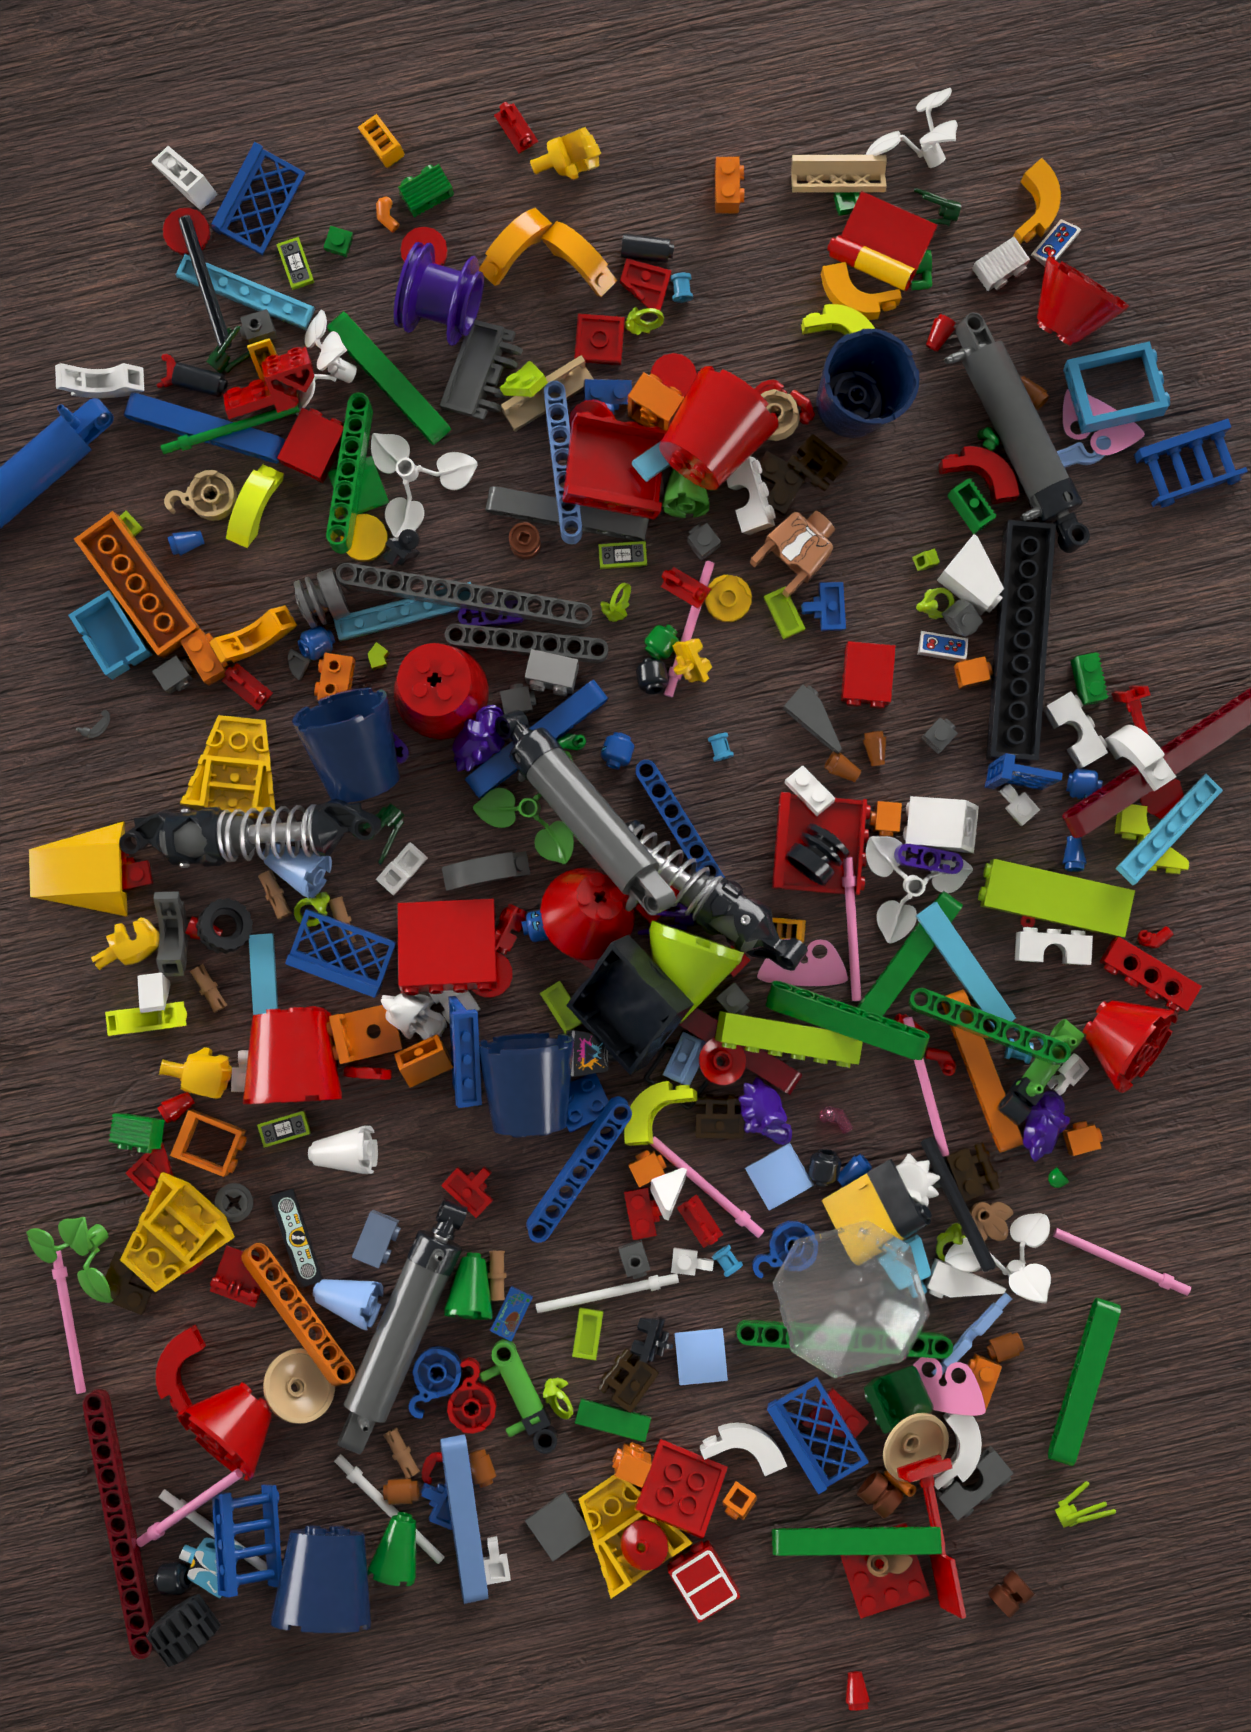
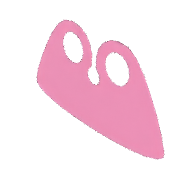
M1067 389L1063 404V427L1069 437L1081 440L1086 438L1090 432L1076 435L1071 431V423L1078 420L1069 389ZM1087 394L1093 416L1117 411ZM1133 422L1094 432L1090 444L1096 453L1111 455L1133 445L1144 437L1145 434ZM1098 437H1108L1111 441V446L1106 450L1099 449L1096 445Z
M827 940L811 942L807 947L808 952L806 953L808 962L804 964L800 962L794 971L783 969L772 960L765 959L757 975L758 979L768 983L781 981L793 986H828L848 981L845 966L838 952ZM816 945H824L827 948V955L824 958L818 959L813 956L812 950Z
M922 1357L913 1364L917 1368L934 1407L933 1410L970 1416L985 1413L986 1409L980 1387L972 1370L966 1364L955 1362L947 1367L945 1373L946 1386H940L939 1379L942 1377V1366L937 1359ZM926 1362H932L936 1366L937 1372L931 1378L926 1377L922 1372V1366ZM955 1368H961L966 1373V1380L961 1384L955 1383L952 1380L951 1373Z

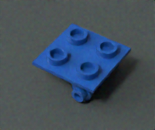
M596 1073L588 1074L570 1083L566 1125L570 1133L596 1121L609 1102Z

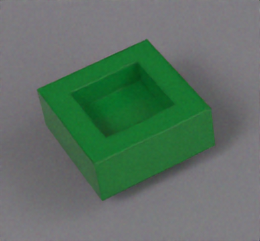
M834 192L833 197L839 216L852 213L859 197V192Z
M330 225L323 247L324 250L347 257L354 237L353 232Z

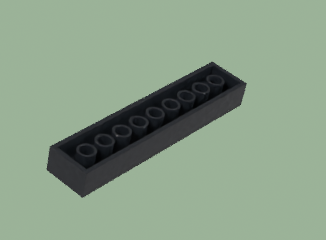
M1008 520L1003 526L999 580L1004 589L999 594L1003 598L997 604L986 760H996L1006 753L1016 755L1015 762L1033 764L1039 760L1056 524Z

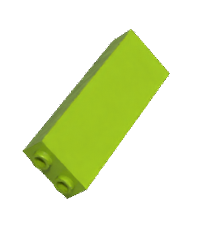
M992 859L990 863H986L983 872L986 882L984 887L981 886L978 900L981 901L980 907L1113 937L1124 938L1126 936L1135 890L998 859Z

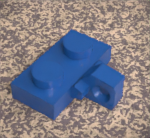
M585 379L584 401L595 399L604 402L614 414V410H619V405H628V395L632 390V380Z
M843 582L819 583V596L813 597L814 602H803L801 604L802 614H814L815 619H820L821 631L845 630Z
M446 1482L444 1485L438 1484L437 1488L424 1483L420 1491L421 1496L429 1499V1505L433 1506L429 1521L452 1530Z

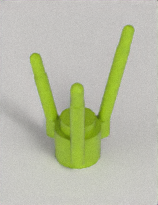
M1086 1481L1067 1498L1059 1501L1060 1507L1055 1509V1512L1063 1528L1116 1514V1510L1112 1509L1083 1516L1106 1507L1107 1503L1102 1502L1080 1511L1076 1510L1074 1504L1069 1506L1068 1503L1089 1486V1482Z

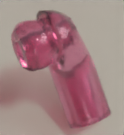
M825 1107L819 1112V1119L823 1123L828 1121L837 1123L843 1134L853 1129L843 1110Z

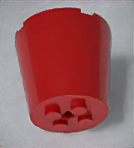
M705 366L696 375L662 438L659 449L670 466L682 476L702 488L716 490L777 430L779 425L778 418L775 413L770 414L766 408L768 402L745 381L722 369L719 373L714 371L712 366Z
M429 643L415 648L402 661L395 680L394 699L400 716L412 730L432 739L455 738L463 729L467 719L476 721V712L482 707L487 706L489 686L482 667L470 654L453 646ZM438 677L441 683H437L436 687H433L430 680Z
M294 1007L289 1008V1010L266 1009V1014L252 1016L243 1105L342 1099L336 1060L332 1051V1039L327 1030V1012L313 1011V1008Z

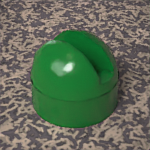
M1058 1167L1054 1168L1048 1176V1181L1054 1188H1061L1069 1183V1180Z

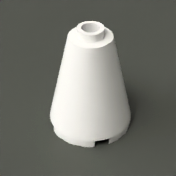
M361 1126L314 1141L308 1149V1158L315 1166L361 1174H372L374 1171L371 1168L377 1166L378 1160L377 1139L372 1140L370 1134L375 1132L371 1126Z

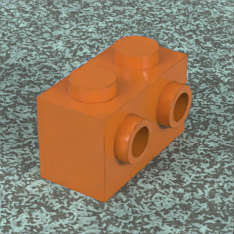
M716 157L715 213H739L740 203H744V188H740V180H744V165H740L739 157Z
M199 629L180 640L203 682L210 686L226 676L224 673L227 670L226 666H228L227 661L221 663L209 643L213 639L211 634H206Z
M324 653V659L320 658L318 672L321 673L320 682H316L314 690L317 700L351 690L356 663L353 657Z
M438 1034L394 1054L399 1071L409 1088L453 1068L449 1053Z
M974 1353L967 1366L975 1375L983 1396L985 1409H987L1002 1366L994 1360Z
M631 1442L630 1445L624 1443L622 1449L617 1448L612 1460L615 1476L642 1488L652 1465L651 1454L643 1451L644 1448L636 1443Z

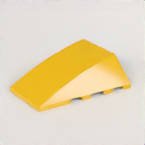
M218 715L206 742V748L198 760L196 771L191 776L188 783L189 787L185 796L182 797L180 804L195 810H201L206 807H220L222 810H229L231 813L235 809H241L246 813L250 808H256L261 812L265 807H271L276 812L266 720ZM266 812L263 815V817L271 816L273 814L271 812ZM251 813L248 817L257 819L258 815Z
M123 821L29 849L30 897L128 917L127 893L122 892L121 848L119 845L121 836L125 834V822Z
M162 1172L155 1190L150 1195L147 1207L141 1214L138 1226L132 1233L120 1260L152 1290L157 1292L235 1236L226 1216L189 1182Z
M615 1474L579 1498V1503L593 1540V1546L609 1589L610 1598H613L652 1571L634 1568L627 1562L622 1553L621 1538L623 1532L631 1523L638 1520H650L663 1529L669 1545L668 1554L664 1562L693 1543L678 1528L635 1511L634 1508L640 1491L632 1483L616 1477ZM639 1543V1549L645 1551V1545Z

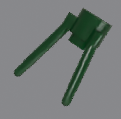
M914 188V192L923 195V199L940 205L938 215L942 216V219H927L928 221L948 226L950 221L957 222L961 209L960 202L948 200L925 190Z
M236 326L233 331L231 328L227 329L228 338L221 348L218 345L206 361L218 373H222L224 370L229 373L233 367L251 356L248 351L233 362H228L231 358L225 353V350L239 332L240 326Z
M391 803L386 808L383 807L375 815L381 820V829L385 825L389 828H392L393 825L395 826L378 861L380 865L387 856L399 829L404 824L401 819L405 815ZM366 822L363 825L364 829L369 828L370 824Z

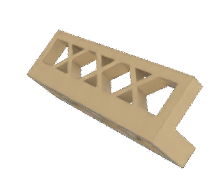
M792 155V192H886V155ZM823 180H829V181H831L832 183H831V184H825V183H823L822 181H823ZM853 180L855 183H846L845 181ZM880 180V183H870L868 181ZM797 181H807L809 183L797 184Z
M582 355L545 377L547 382L559 381L564 385L566 400L584 390L585 379H593L585 367V360ZM544 387L533 397L514 396L501 404L502 412L515 432L546 413ZM553 392L549 396L551 398H558L560 394Z

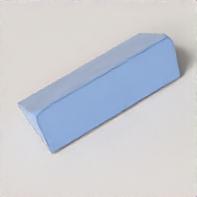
M682 1032L663 1076L682 1085H690L699 1067L700 1051L706 1042Z

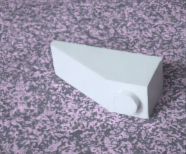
M169 146L151 161L200 210L218 195L204 175Z
M937 1258L934 1259L930 1269L931 1276L927 1277L925 1286L930 1289L929 1293L939 1298H943V1295L963 1297L1004 1294L1006 1288L970 1272H961Z

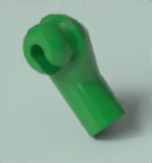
M990 427L978 431L977 437L979 440L984 441V448L986 447L988 450L993 451L996 446L998 447L999 438Z
M568 733L558 738L557 742L563 749L577 751L584 747L586 739L583 735Z

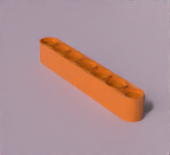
M964 989L946 995L948 998L971 1006ZM941 1003L944 1012L947 1015L949 1013V1007L945 1003ZM961 1012L960 1020L965 1024H969L972 1022V1016L968 1012ZM950 1025L998 1151L1002 1153L1023 1145L1018 1126L997 1110L1000 1101L1006 1095L984 1038Z
M255 1243L246 1248L242 1253L244 1266L327 1381L333 1386H341L351 1382L355 1376L353 1365L268 1247L262 1243ZM252 1250L259 1253V1261H255L252 1258ZM266 1270H270L273 1273V1281L267 1279ZM281 1289L287 1292V1301L280 1297ZM295 1309L302 1313L301 1321L295 1318ZM309 1329H313L315 1331V1340H312L309 1337ZM324 1348L330 1352L329 1360H326L323 1356ZM338 1368L344 1371L343 1380L337 1375Z

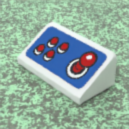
M1061 219L1031 256L1044 267L1049 255L1054 256L1057 261L1079 235L1081 229Z
M921 631L917 655L959 662L966 661L968 638Z

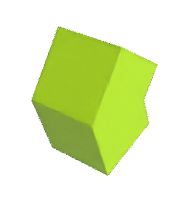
M935 548L912 557L917 571L929 569L940 563Z
M377 642L368 653L373 670L386 667L385 659L390 654L388 650Z

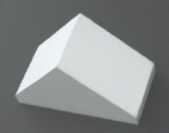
M162 973L138 976L140 1013L165 1010L171 984Z
M680 1168L651 1180V1193L663 1218L668 1221L686 1179L687 1169Z

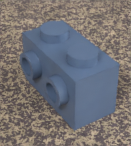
M372 1210L369 1213L352 1258L379 1268L382 1263L387 1264L392 1250L388 1249L391 1240L396 1242L401 1230L398 1227L400 1220Z

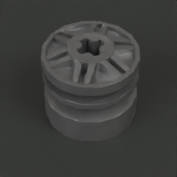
M332 568L317 573L318 585L314 586L309 577H305L307 589H304L300 580L293 583L295 598L300 612L312 629L318 627L315 618L317 615L323 625L327 624L325 612L329 611L335 620L350 615L342 589Z

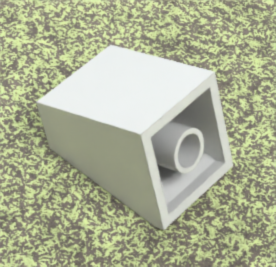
M974 534L937 581L959 599L971 603L977 613L982 615L985 611L990 613L1003 597L999 594L1004 588L979 538Z
M910 796V802L906 806L908 824L903 832L904 840H906L905 844H914L939 850L974 853L979 806L967 800Z

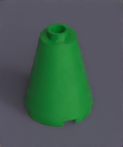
M467 1253L466 1257H461L444 1309V1316L455 1318V1315H458L462 1319L474 1320L492 1319L486 1259L481 1258L480 1253Z
M398 1512L397 1515L392 1516L368 1566V1576L373 1573L374 1580L393 1586H400V1581L407 1582L406 1586L414 1584L416 1579V1521L412 1519L411 1514Z

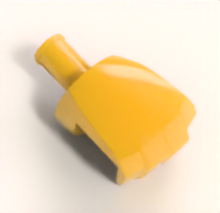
M584 127L565 136L548 141V153L530 160L535 174L554 167L559 175L567 176L574 180L579 178V172L599 167L601 152L593 135Z
M141 917L133 922L137 938L132 941L127 934L124 924H116L114 933L106 936L110 947L91 957L93 962H96L95 966L99 970L117 958L124 965L139 963L158 949V930L148 919Z
M204 1047L198 1052L188 1055L187 1061L184 1064L163 1059L159 1075L180 1078L181 1090L218 1099L221 1098L227 1088L228 1081L231 1079L232 1066L229 1065L228 1056H212L213 1051L210 1048Z

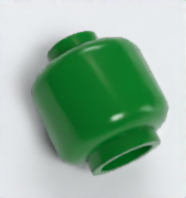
M668 624L666 627L656 625L644 640L645 650L657 660L661 658L668 659L674 652L672 645L679 642L676 637L678 632Z

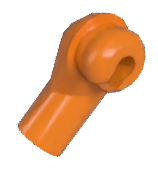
M385 196L379 198L376 203L377 219L393 233L400 224L390 216L393 202L389 197Z
M887 1470L884 1471L885 1478L908 1497H912L915 1494L916 1486L910 1482L899 1481Z

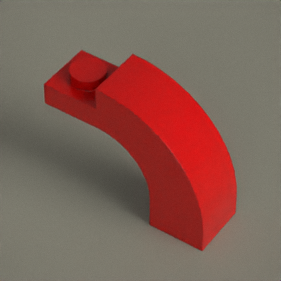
M975 446L963 447L960 452L961 457H958V454L947 455L938 465L940 474L971 471L982 476L989 486L992 504L1013 502L1019 497L1018 484L1012 469L1003 458L988 449Z
M196 1324L181 1332L167 1344L160 1355L156 1367L158 1394L161 1399L168 1395L171 1396L170 1404L175 1412L193 1405L181 1381V1368L189 1356L206 1347Z

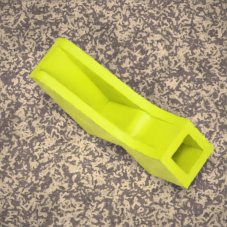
M1131 804L1117 814L1115 834H1122V839L1136 840L1137 836L1138 845L1151 831L1147 822V806ZM1170 847L1148 871H1157V868L1166 869V873L1180 874L1181 871L1189 869V861Z

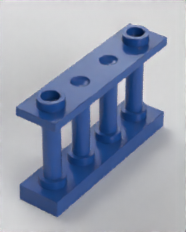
M1229 419L1140 448L1134 454L1136 463L1145 461V464L1149 465L1160 496L1151 503L1152 507L1161 505V508L1174 504L1178 498L1225 482L1228 485H1232L1242 480L1241 477L1248 472L1247 468L1235 470L1224 440L1225 433L1231 428ZM1210 438L1216 444L1226 474L1213 478L1202 448L1203 441ZM1187 446L1193 449L1204 479L1203 482L1192 486L1179 453L1181 448ZM1166 453L1168 457H1171L1182 489L1171 493L1168 491L1157 461L1159 459L1158 456Z
M261 1485L262 1494L233 1499L231 1493L220 1492L212 1498L219 1596H238L237 1588L239 1585L268 1580V1586L278 1587L282 1571L278 1518L279 1492L276 1489V1485ZM263 1504L264 1519L234 1524L232 1514L234 1509ZM264 1529V1545L236 1550L234 1545L236 1534ZM266 1555L267 1570L242 1575L236 1573L237 1560Z

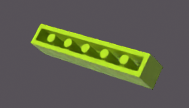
M721 1011L715 1040L722 1042V1047L736 1049L737 1045L745 1046V1051L759 1053L760 1049H766L769 1055L781 1057L783 1052L791 1053V1058L805 1060V1056L814 1057L813 1062L828 1064V1060L836 1061L837 1066L850 1068L851 1063L859 1065L863 1044L862 1041L828 1029Z

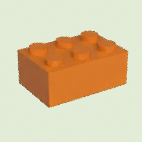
M643 372L628 395V416L643 426H658L667 431L684 400L683 394L672 386L668 388L663 385L662 380L656 375H648Z

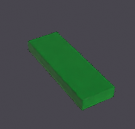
M581 1398L575 1424L645 1442L651 1417L635 1412L630 1413L624 1409Z

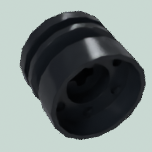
M810 823L806 828L808 833L803 832L800 836L807 846L795 843L785 857L791 865L807 878L821 886H825L835 873L829 863L840 867L843 863L840 858L846 859L850 852L834 834L816 824Z

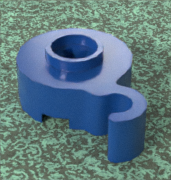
M786 1221L779 1224L769 1239L770 1253L757 1255L753 1259L752 1269L757 1277L763 1278V1273L759 1270L761 1262H768L771 1267H782L796 1271L809 1267L815 1261L818 1252V1240L815 1233L806 1224L799 1221ZM789 1241H799L800 1244L797 1245L799 1249L797 1251L793 1249L788 1250Z
M443 1346L430 1347L423 1351L416 1360L413 1376L420 1392L414 1394L409 1403V1411L414 1417L420 1419L425 1414V1410L417 1407V1401L429 1402L433 1398L446 1396L449 1393L451 1394L459 1385L462 1376L461 1361L458 1355L450 1348ZM439 1366L442 1368L444 1375L440 1374L438 1377H435L433 1375L434 1371H431V1369Z

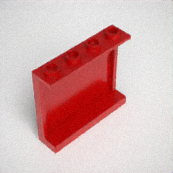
M577 412L571 426L562 502L655 520L662 507V502H659L662 472L646 482L631 463L634 459L659 443L666 431L658 426L646 427L633 421L622 422L617 421L613 417L602 418L594 416L590 412Z
M781 792L779 794L772 888L845 895V887H842V877H844L843 863L840 867L829 863L835 873L825 886H821L799 872L785 857L795 843L807 846L800 836L803 832L808 833L806 828L810 823H813L834 834L849 850L850 854L848 857H853V873L856 876L855 896L860 895V890L864 891L865 876H861L862 867H866L867 862L863 846L864 843H867L869 837V829H865V820H869L871 806L867 805V799L835 798L833 804L816 816L797 795Z
M494 899L398 903V986L401 993L414 996L418 995L419 992L442 994L443 991L453 990L454 993H466L472 989H477L479 992H490L492 989L497 988Z

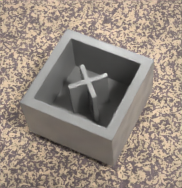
M531 649L525 673L526 683L530 685L532 690L544 692L545 688L553 690L555 695L567 697V694H573L579 669L578 659Z

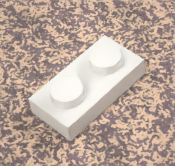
M801 766L785 779V784L816 816L835 802V797L804 766Z

